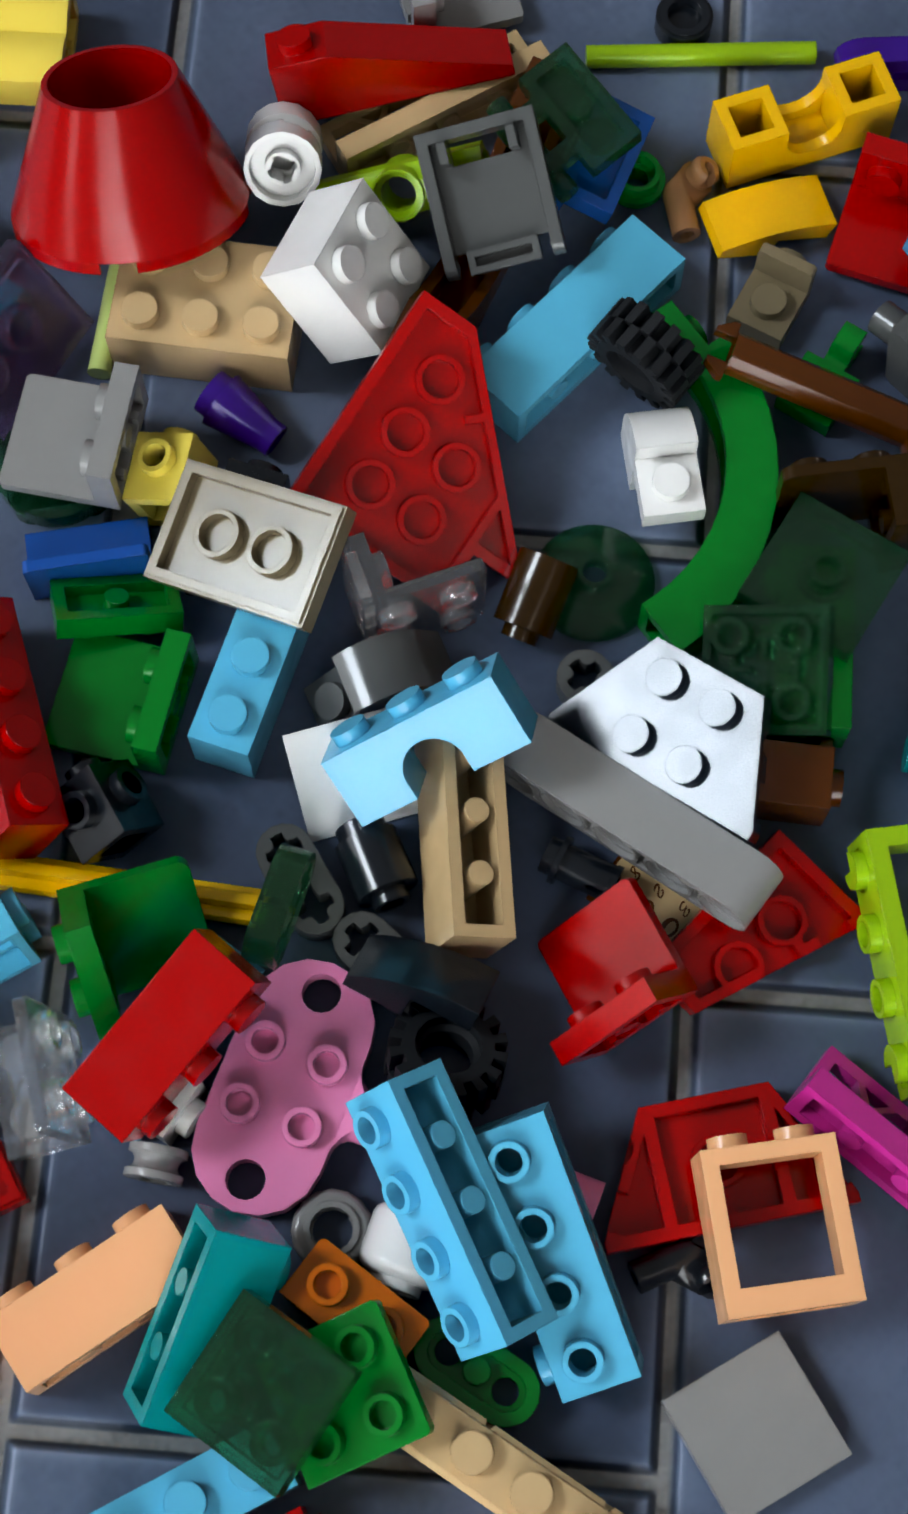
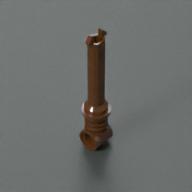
M738 322L718 325L713 335L732 344L725 361L709 354L704 359L703 364L714 380L720 381L723 374L897 446L901 453H908V403L742 333H738L741 324Z

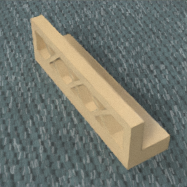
M515 29L507 33L515 75L342 114L320 125L323 137L322 148L338 174L384 164L398 154L410 153L417 156L413 139L414 135L507 111L509 102L532 57L535 56L552 63V56L541 40L527 46ZM402 106H405V107H403V108H401V109H399V110H397V111L391 113L392 111H394V110H396V109H398V108H400V107H402ZM352 131H355V132H353V133H351V134H349V135H347V136H345V137H343V138H341V139H339V140L336 141V139H338V138H340V137H342V136H344V135H346V134H348V133H350V132H352Z

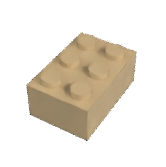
M225 241L218 247L195 259L172 267L138 273L136 263L119 264L105 334L113 365L115 361L139 365L141 374L210 382L219 372L224 371L232 378L239 375L249 387L292 392L303 330L260 278L277 247Z

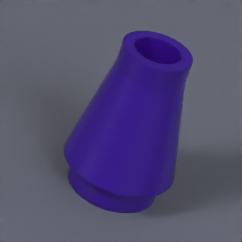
M224 371L219 372L208 383L194 406V410L204 417L202 424L255 448L264 456H268L276 448L288 428L277 420L239 375L232 378Z

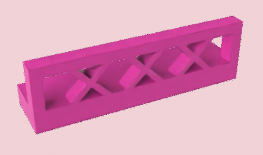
M830 1046L783 1108L802 1124H813L815 1134L835 1132L839 1154L908 1210V1107L835 1047Z

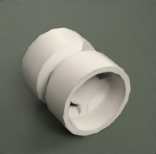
M286 101L270 103L257 111L248 124L243 171L246 183L255 196L268 204L282 207L299 204L320 183L323 137L320 124L309 110L297 103Z

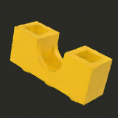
M880 51L824 67L818 85L804 97L787 104L777 105L769 84L714 100L709 118L706 143L714 161L718 165L720 176L727 189L863 147L867 132L889 138L902 99Z

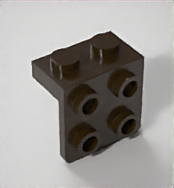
M871 450L860 453L853 459L827 461L822 457H807L793 462L781 471L775 492L777 502L772 521L773 528L867 519L877 575L902 572L908 558V453L889 455L884 450Z

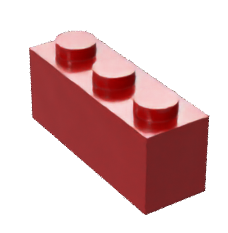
M194 928L64 1084L62 1089L121 1143L142 1139L144 1135L149 1139H153L176 1115L178 1107L172 1102L188 1082L194 1087L199 1085L218 1065L222 1055L216 1049L232 1030H235L238 1034L242 1033L259 1016L266 1005V1002L260 996L272 982L214 931Z

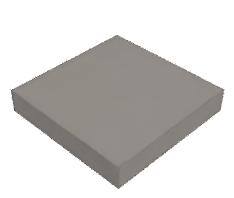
M779 1330L660 1401L724 1514H757L852 1455L851 1450Z

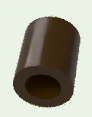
M520 547L493 616L505 622L501 634L534 647L539 636L552 640L579 569L543 553Z

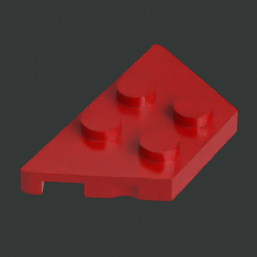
M769 1081L639 1107L637 1109L603 1244L606 1256L703 1236L690 1160L698 1151L707 1150L706 1139L726 1134L746 1133L748 1144L774 1140L773 1130L799 1124L783 1108L786 1102ZM813 1157L720 1170L731 1230L823 1211ZM844 1179L849 1206L860 1203L859 1191L851 1181L847 1183Z

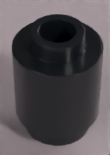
M382 817L362 827L357 818H353L336 830L335 835L339 844L336 846L335 851L359 907H373L376 913H385L399 908L411 899L409 891L417 885L418 879L394 824L386 823L385 818Z

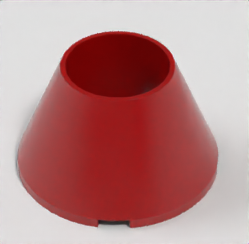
M107 45L90 48L67 56L55 63L44 74L14 193L11 221L14 234L21 247L31 256L47 265L76 273L101 275V265L136 263L138 273L172 267L195 259L228 240L242 226L249 214L248 200L251 189L246 183L242 165L173 58L160 50L141 45Z

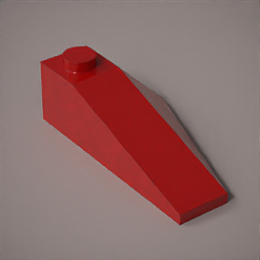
M322 20L305 25L291 24L279 31L264 34L268 69L278 102L297 103L309 110L316 120L515 75L506 29Z

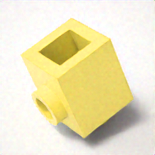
M168 427L163 432H138L122 500L139 517H148L150 525L162 526L187 459L189 458L215 467L218 466V460L199 440V437L187 429Z

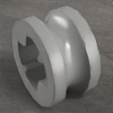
M130 1141L128 1150L133 1153L134 1160L131 1165L124 1166L123 1175L125 1177L152 1184L182 1187L184 1178L179 1175L178 1168L181 1163L188 1161V1151L158 1143Z

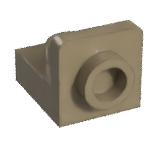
M763 243L757 254L754 269L730 309L725 324L738 322L741 324L738 333L780 349L810 295L817 267L807 262L800 253L793 249L778 248L772 244Z

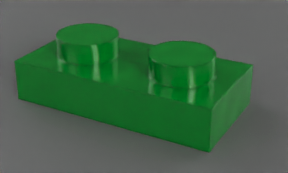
M143 574L50 579V603L57 639H88L133 634L150 635L163 633L166 631V628L183 631L184 611L179 590L153 582L144 577Z

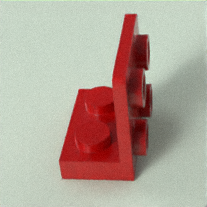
M867 132L825 268L835 273L908 294V256L902 249L908 238V143Z
M632 877L622 879L538 942L540 952L574 1011L567 1018L571 1028L549 1043L561 1066L608 1053L699 990L638 882Z

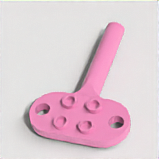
M305 959L283 964L265 976L272 983L260 996L266 1002L264 1009L247 1029L240 1034L236 1031L233 1034L205 1104L207 1106L196 1123L191 1147L197 1178L209 1196L230 1212L259 1219L287 1213L309 1197L322 1177L329 1157L335 1148L346 1142L361 1145L354 1133L353 1119L345 1103L369 1091L364 1084L363 1073L372 1052L376 1024L371 1000L343 985L348 972L335 963ZM321 979L332 981L341 990L340 1001L336 1007L323 1013L314 1012L309 1009L303 1000L307 987L314 981ZM253 1163L261 1167L265 1173L264 1188L254 1198L247 1200L238 1199L229 1191V1175L238 1165ZM575 1171L593 1220L606 1183Z

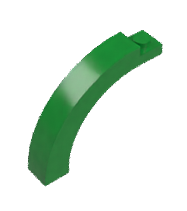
M672 300L657 309L658 312L665 316L664 321L670 326L675 324L681 330L679 335L693 343L695 346L693 351L699 353L703 361L707 354L725 361L732 344L731 342L718 338L708 345L707 336L700 323L691 315L684 316ZM706 367L703 374L688 390V393L704 417L714 443L720 481L718 512L709 534L690 563L671 583L642 603L637 627L649 642L659 637L693 657L699 655L722 631L740 606L754 579L772 526L777 502L776 488L779 477L777 440L771 412L763 390L723 374L720 381L714 380Z

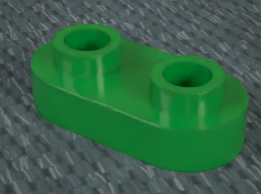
M440 1317L429 1321L428 1330L414 1347L415 1362L423 1376L486 1418L487 1422L494 1426L496 1425L501 1428L515 1427L525 1422L534 1413L540 1399V1384L534 1370L525 1361L508 1349L502 1348L462 1362L459 1360L451 1366L443 1365L436 1359L435 1349L441 1341L447 1338L442 1330ZM509 1379L516 1384L518 1398L512 1405L502 1406L494 1401L492 1387L498 1380Z

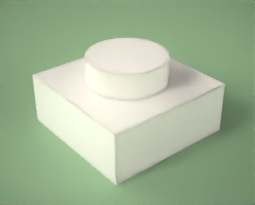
M188 1082L172 1102L178 1107L176 1115L156 1138L171 1146L178 1135L187 1139L195 1131L198 1118L207 1106L203 1099L208 1094V1090L203 1082L195 1087Z

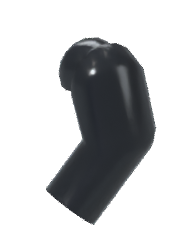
M678 1240L627 1263L631 1278L641 1294L673 1281L698 1295L714 1300L706 1250L694 1242Z

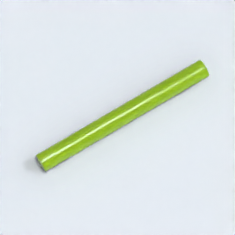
M816 41L586 45L585 48L586 69L815 65L817 59Z

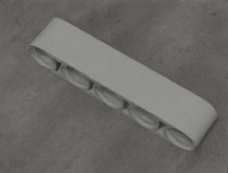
M536 712L538 718L532 743L504 756L505 782L725 925L738 931H745L784 878L782 871L777 865L757 849Z

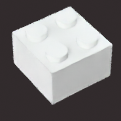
M364 178L310 191L260 278L330 364L375 356L381 353L409 298L419 289L430 267Z

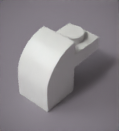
M689 407L625 413L621 429V442L629 490L636 489L642 527L704 520L706 505L696 453L699 440L694 418Z

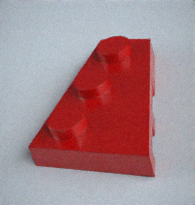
M780 829L772 833L757 850L777 865L782 871L784 878L746 930H735L700 909L671 940L699 989L679 1003L689 1015L704 1010L778 969L857 929V919L861 915L860 907Z

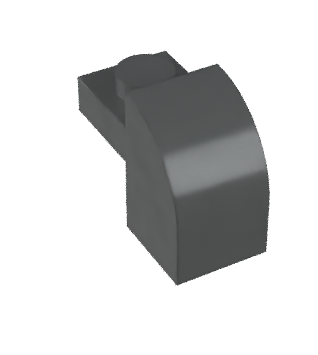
M421 629L395 630L370 637L340 651L331 657L335 667L303 690L319 726L386 708L385 706L391 698L411 686L418 685L421 690H424L442 681L444 672L453 665L438 631Z

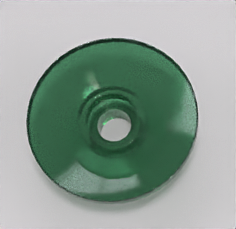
M604 525L573 527L552 538L540 552L579 569L556 627L557 631L573 639L601 642L612 640L628 633L638 624L642 603L654 596L655 575L648 555L632 537L615 528ZM589 567H597L605 572L606 577L602 581L592 582L585 578L583 572Z

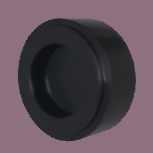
M662 0L656 11L654 25L656 36L662 44L706 43L711 33L713 11L707 0Z

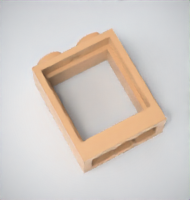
M798 1124L773 1130L774 1140L750 1144H748L746 1133L720 1135L706 1139L707 1150L698 1151L690 1160L718 1325L851 1306L867 1300L835 1132L815 1134L813 1124ZM813 1157L835 1275L741 1289L720 1170Z

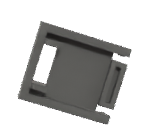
M532 104L413 136L444 271L449 283L462 279L458 256L467 255L472 277L544 259L539 235L549 233L550 245L555 256L567 253L566 241L538 119ZM505 129L511 152L454 166L450 149L451 143Z

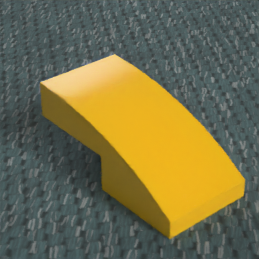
M817 174L778 179L744 187L706 200L698 208L718 259L757 256L765 242L775 245L778 241L826 238L837 225Z

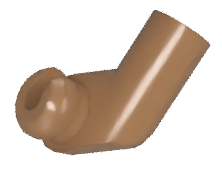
M698 156L693 161L685 163L663 189V202L674 242L687 243L701 235L696 207L711 192L713 185L718 182L720 176L718 165L710 157Z

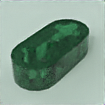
M282 843L277 849L244 937L241 956L248 962L272 970H276L279 966L310 886L316 863V853L286 843Z

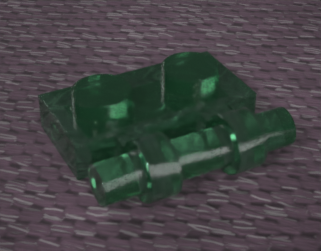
M567 42L518 79L520 90L529 99L521 107L532 104L536 111L538 124L546 120L563 140L551 151L543 144L554 193L561 203L571 199L579 190V186L567 173L568 168L580 161L592 177L595 178L642 141L639 128ZM501 96L488 106L486 113L493 115L514 108L504 96ZM505 129L496 131L498 137L510 149Z

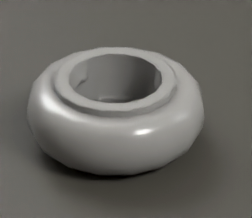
M333 1188L317 1191L302 1201L293 1215L290 1230L293 1248L302 1262L317 1244L313 1237V1227L317 1218L325 1212L338 1211L349 1217L353 1230L352 1238L340 1250L358 1264L360 1262L358 1258L359 1251L371 1219V1213L363 1201L349 1191Z

